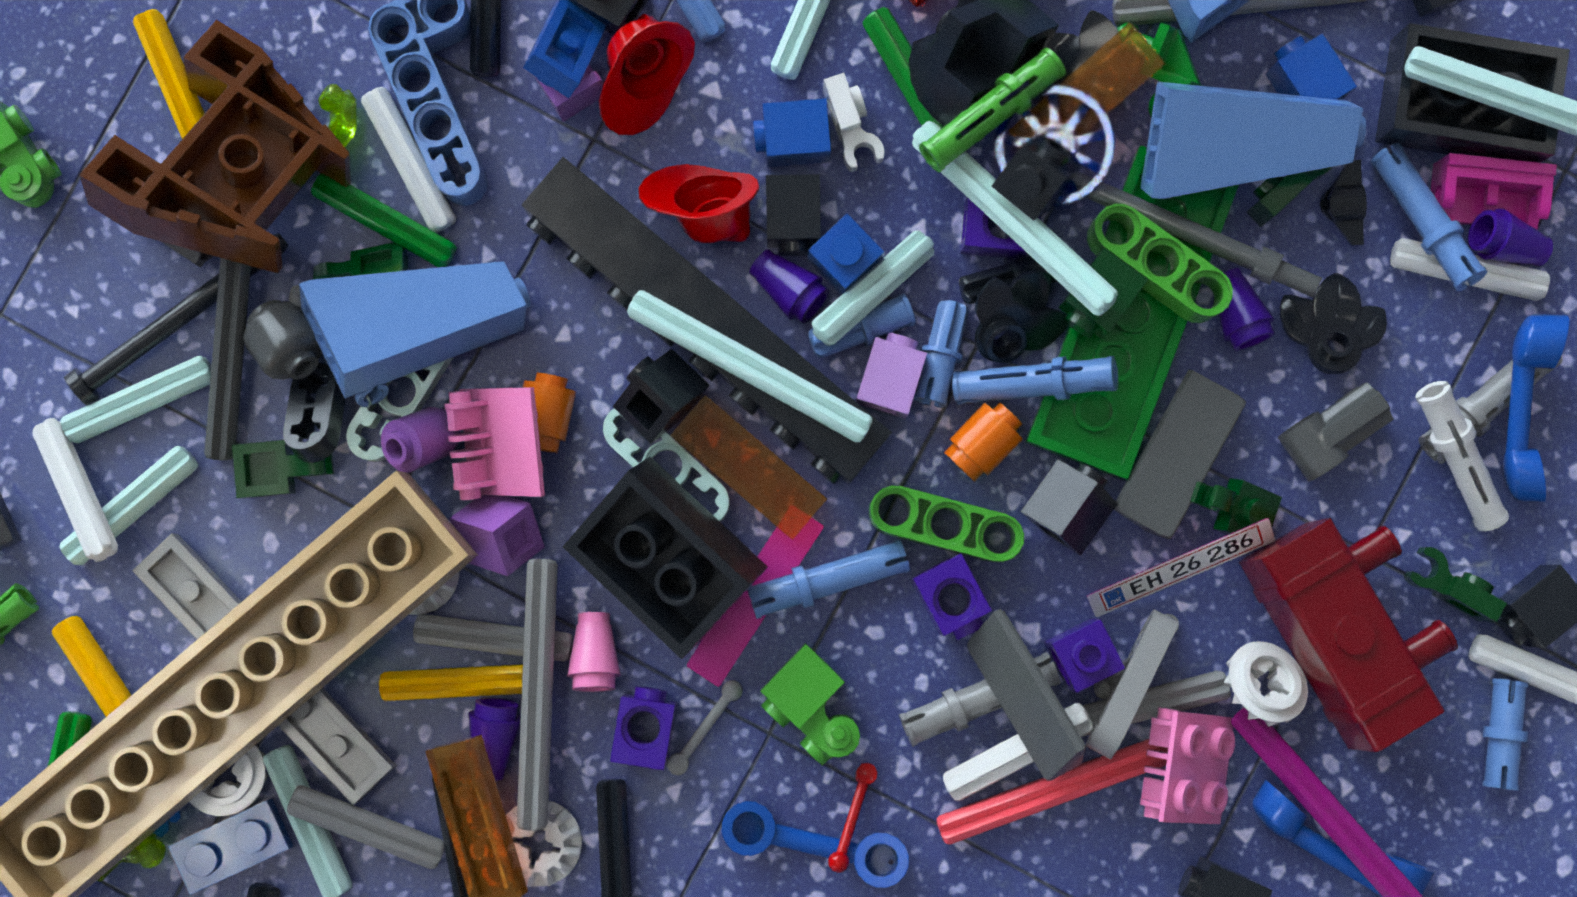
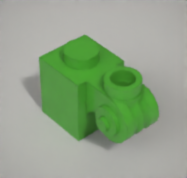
M0 101L1 190L8 198L29 208L40 207L51 199L54 192L53 180L61 176L62 173L50 154L43 148L37 150L30 139L29 134L34 131V128L22 110L15 104L9 107Z
M804 643L761 688L760 692L767 697L761 704L762 708L783 728L791 721L806 735L800 742V745L822 766L833 757L848 756L859 744V728L851 717L837 714L828 718L825 713L827 700L845 681L817 653Z

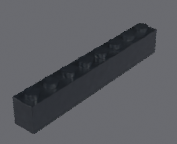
M562 157L522 203L521 206L531 217L526 226L548 245H551L555 239L560 241L571 251L566 259L587 278L591 279L595 273L604 278L612 285L606 293L626 311L635 294L639 290H644L870 415L873 420L866 436L861 442H854L695 353L688 360L696 370L711 382L719 375L734 389L728 396L750 415L753 416L759 409L775 423L769 430L789 448L794 450L800 443L812 453L815 459L810 465L832 484L835 485L841 478L849 485L891 435L892 432L566 158ZM649 329L668 346L672 347L675 342Z

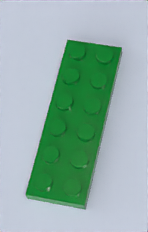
M1140 145L1135 152L1121 190L1221 233L1239 185L1165 199L1151 198L1140 188L1147 147ZM1109 221L1104 237L1113 244L1121 245L1127 241V232L1121 223ZM1176 238L1210 263L1212 253ZM1159 252L1148 253L1147 265L1149 270L1157 276H1168L1171 268L1168 258ZM1195 283L1191 288V296L1194 302L1202 283ZM1141 289L1111 332L1101 339L1095 334L1091 338H1087L1069 326L1058 357H1066L1068 361H1079L1114 356L1118 368L1117 391L1071 394L1070 399L1057 400L1055 395L1042 396L1025 443L1079 464L1083 463L1092 469L1123 481L1128 480L1187 320L1181 318Z

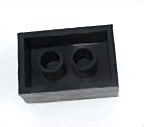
M1409 23L1390 40L1375 142L1388 145L1400 143L1406 148L1442 154L1455 153L1538 163L1555 155L1558 129L1408 78L1405 75L1404 68L1413 48L1420 46L1563 96L1569 49Z
M651 457L628 470L563 545V548L681 659L708 634L768 568L763 561Z

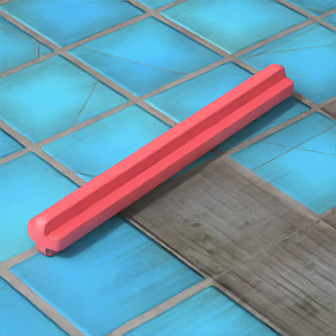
M1149 739L1117 750L1112 759L1100 756L1082 763L1080 766L1051 781L1040 778L939 815L937 826L940 835L946 844L951 845L1147 773L1144 772L1145 766L1164 767L1167 763L1166 759L1150 757L1146 753L1147 750L1168 752V748L1149 745Z

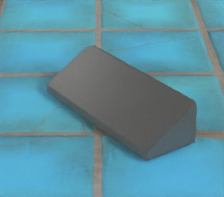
M1188 369L1117 497L1116 502L1118 504L1114 511L1148 533L1165 539H1171L1192 503L1190 500L1196 482L1203 483L1244 409L1246 401L1236 393Z
M999 609L993 612L967 643L968 651L1043 778L1051 781L1082 764L1086 744L1005 611Z

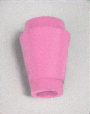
M606 612L579 613L567 677L572 678V690L582 692L615 690V678L620 677L621 674L612 625L610 624V614Z

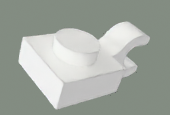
M844 73L824 79L823 94L827 99V106L839 141L843 145V159L847 169L850 172L857 171L858 165L854 152L860 147L871 149L877 164L883 162L884 147L877 136L867 133L861 128L860 118L867 116V111L859 87L856 85L849 88Z

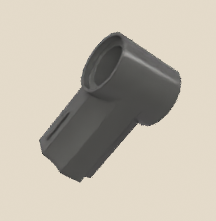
M1366 382L1345 394L1321 413L1316 411L1300 420L1277 438L1304 477L1310 482L1336 467L1349 456L1347 451L1394 419L1390 412V406L1382 394Z

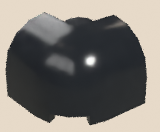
M959 0L957 6L948 10L940 19L936 27V33L913 42L909 57L910 80L918 100L933 118L943 126H946L961 112L968 109L995 88L997 78L1004 73L1012 75L1037 56L1042 49L1048 47L1059 24L1028 0ZM983 114L980 118H978L976 121L970 124L963 131L972 128L979 122H981L986 117L985 114Z

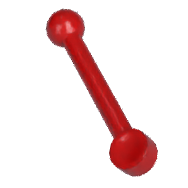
M870 763L861 764L855 771V778L858 782L837 851L833 852L828 858L830 869L836 873L844 872L849 866L847 852L868 785H871L877 778V769Z

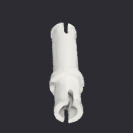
M1437 381L1424 386L1417 392L1415 397L1421 405L1432 429L1430 435L1431 442L1435 450L1443 452L1457 487L1461 491L1474 519L1475 527L1479 531H1491L1501 527L1508 521L1509 514L1501 502L1489 471L1473 440L1476 436V431L1471 420L1463 418L1448 382Z

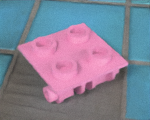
M534 387L473 388L449 392L450 403L444 404L447 413L448 431L463 430L464 433L448 436V442L465 441V449L449 452L450 458H466L467 460L452 463L453 490H459L460 500L482 498V495L545 496Z
M1158 707L1157 718L1151 717L1149 745L1168 748V752L1147 750L1146 755L1166 759L1167 763L1166 769L1152 766L1144 767V772L1165 777L1164 780L1144 777L1140 805L1145 806L1143 816L1159 819V822L1221 823V815L1228 801V790L1226 787L1228 763L1235 748V735L1231 724L1232 717L1180 712L1179 710Z

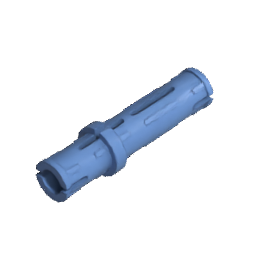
M1400 143L1390 145V149L1393 152L1391 155L1386 147L1379 151L1372 158L1371 165L1378 171L1423 238L1421 247L1425 253L1435 256L1453 283L1454 289L1456 291L1465 290L1467 288L1466 281H1468L1470 286H1473L1483 279L1487 274V270L1480 264L1463 239L1464 228L1459 221H1451L1404 152L1403 146Z
M1114 356L1079 361H1068L1066 357H1055L1052 359V363L974 371H954L952 389L957 405L1054 395L1057 400L1070 399L1071 394L1117 391L1118 368Z
M895 540L893 543L806 570L803 569L802 565L791 568L792 574L751 586L748 589V594L756 619L802 604L803 608L814 606L813 600L903 572H910L909 562L904 558L907 555L901 540Z

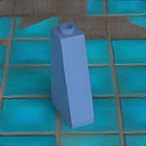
M1157 81L1140 188L1151 198L1165 199L1353 163L1355 150L1362 146L1366 134V119L1362 116L1363 108L1347 100Z
M504 261L313 279L299 283L301 310L314 333L315 339L344 398L523 331L526 309L531 306L525 284L519 277L512 278Z

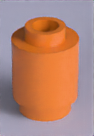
M537 372L535 381L524 380L522 387H534L538 412L537 422L540 451L558 453L560 441L566 442L576 391L566 388L567 378Z
M999 402L993 409L986 403H983L949 439L952 444L944 453L975 482L983 473L988 476L1023 440L1016 432L1022 426V423L1002 403Z

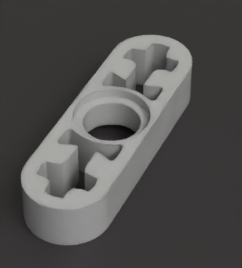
M1153 609L1126 659L1125 669L1121 670L1093 726L1094 729L1087 739L1086 747L1108 759H1112L1122 743L1177 630L1178 621Z

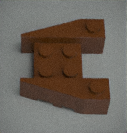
M216 19L183 57L189 90L211 103L212 106L160 164L114 135L79 176L88 205L133 234L279 273L283 268L280 240L266 230L316 170L344 187L351 184L350 153L326 124L322 126L306 107L301 94L291 83L289 85L274 68L273 61L265 51Z

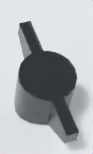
M1353 160V163L1344 166L1333 185L1321 197L1319 204L1321 212L1336 225L1351 245H1364L1363 220L1366 216L1367 198L1365 188L1362 185L1361 160Z

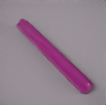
M1244 707L1232 717V726L1382 897H1423L1273 726L1268 727L1265 721L1260 718L1248 720V710Z

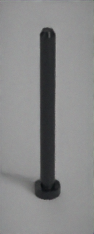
M280 233L272 234L280 240L281 254H283L288 247V243ZM251 266L250 277L261 269ZM219 274L83 373L79 369L74 368L66 374L64 379L73 393L85 405H90L100 397L97 392L99 387L217 302Z

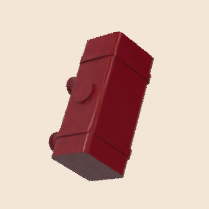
M1326 518L1307 522L1296 527L1274 542L1266 545V547H1262L1239 561V564L1254 588L1253 593L1259 603H1263L1324 707L1322 710L1329 722H1333L1347 748L1379 752L1445 712L1421 669L1447 653L1457 650L1458 643L1450 628L1441 620L1432 622L1427 628L1403 641L1365 576L1392 558H1397L1402 554L1397 538L1386 526H1380L1373 533L1348 547L1332 519Z

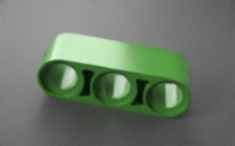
M1113 204L1104 208L1090 224L1087 231V243L1090 250L1097 256L1105 248L1143 275L1148 281L1142 289L1181 318L1191 323H1203L1219 315L1229 306L1233 295V288L1229 278L1214 265L1136 209L1126 204ZM1116 221L1121 223L1127 232L1126 243L1118 245L1109 242L1102 232L1103 222ZM1159 252L1168 258L1171 265L1168 276H1157L1149 270L1147 265L1148 253ZM1202 283L1212 290L1214 295L1212 308H1202L1193 301L1191 296L1193 284Z
M891 485L882 488L869 504L868 515L871 524L877 531L949 552L961 553L964 556L979 560L1004 562L1013 559L1020 552L1024 544L1023 529L1014 517L907 487ZM897 496L906 503L908 516L901 525L890 526L880 518L878 510L883 498ZM938 510H949L958 518L959 530L950 540L941 539L932 531L931 519ZM991 523H999L1005 526L1010 533L1009 547L1003 553H994L985 546L983 540L984 532Z

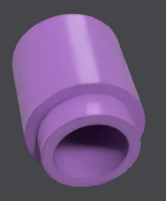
M426 407L387 423L381 434L382 451L385 458L395 469L402 472H412L449 456V452L454 451L459 442H448V436L459 434L461 430L448 431L445 409Z

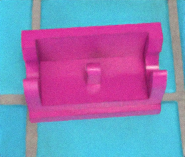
M1449 153L1433 164L1431 191L1451 221L1456 220L1463 225H1472L1475 218L1481 212L1502 208L1538 230L1539 219L1547 220L1550 215L1553 182L1557 164Z

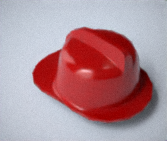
M642 14L638 20L630 21L620 27L611 37L607 47V63L610 72L603 84L599 98L600 116L607 128L618 135H635L646 131L659 121L668 108L682 77L688 70L694 57L695 41L687 28L677 22H658L652 16Z
M683 164L669 166L653 172L642 181L638 191L639 200L647 208L659 213L675 216L684 232L695 242H743L750 234V201L754 199L759 191L758 179L751 174L727 172L706 166Z

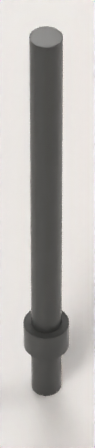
M1079 172L1066 188L1068 191L1105 207L1113 204H1126L1136 209L1173 237L1252 271L1251 277L1269 285L1274 280L1313 297L1322 280L1320 276L1283 261L1284 255L1265 246L1262 251L1084 173Z

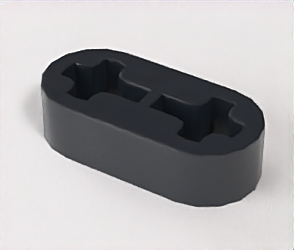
M319 363L310 375L298 380L293 379L290 387L283 427V439L297 458L307 463L319 462L330 456L336 449L340 438L346 398H344L329 365L325 363ZM316 393V399L314 400L311 394ZM315 425L319 429V432H314Z

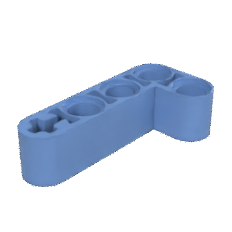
M395 0L381 6L371 16L368 26L370 38L434 183L445 197L454 204L462 206L474 204L483 197L487 190V175L433 54L460 42L470 33L471 10L466 0ZM452 4L458 7L457 14L449 22L439 23L434 21V15L441 6ZM398 25L409 27L405 40L398 44L386 43V36L390 29ZM419 72L430 74V81L426 88L419 92L407 91V82L412 75ZM440 119L451 121V130L446 137L436 141L428 139V128L433 122ZM455 156L458 163L467 173L464 186L458 187L453 182L456 180V176L446 158Z

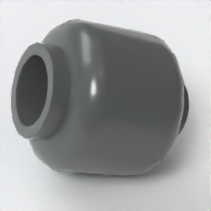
M272 300L261 304L249 315L243 335L244 344L266 375L272 379L285 380L292 378L298 380L310 375L319 364L318 359L321 357L322 351L301 307L295 306L289 301Z

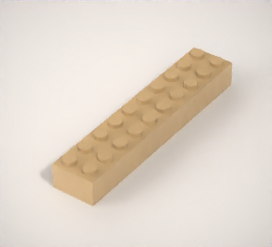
M396 470L0 807V881L14 897H78L478 556V554L407 472Z

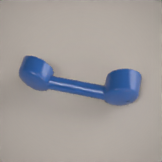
M1530 315L1519 326L1513 341V367L1503 473L1510 494L1518 501H1546V483L1542 460L1536 448H1529L1535 368L1553 369L1558 364L1568 336V315Z
M1264 780L1253 799L1252 806L1258 818L1269 830L1382 897L1337 844L1305 826L1304 822L1307 816L1272 784ZM1384 852L1422 895L1434 876L1435 871L1405 858Z
M743 801L735 804L726 812L722 821V836L726 845L733 852L742 856H754L763 852L769 845L829 858L833 852L837 851L840 838L776 824L769 810L755 801ZM874 832L864 836L858 843L850 842L847 852L849 863L853 864L856 874L865 883L876 888H888L896 885L904 878L909 867V855L905 845L897 837L885 832ZM890 859L893 860V863H892V864H889V863H888V861H889Z

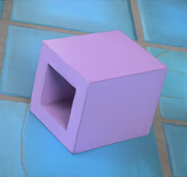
M888 333L886 340L875 337L855 402L861 406L905 419L909 414L927 353L916 350L918 342L906 336Z

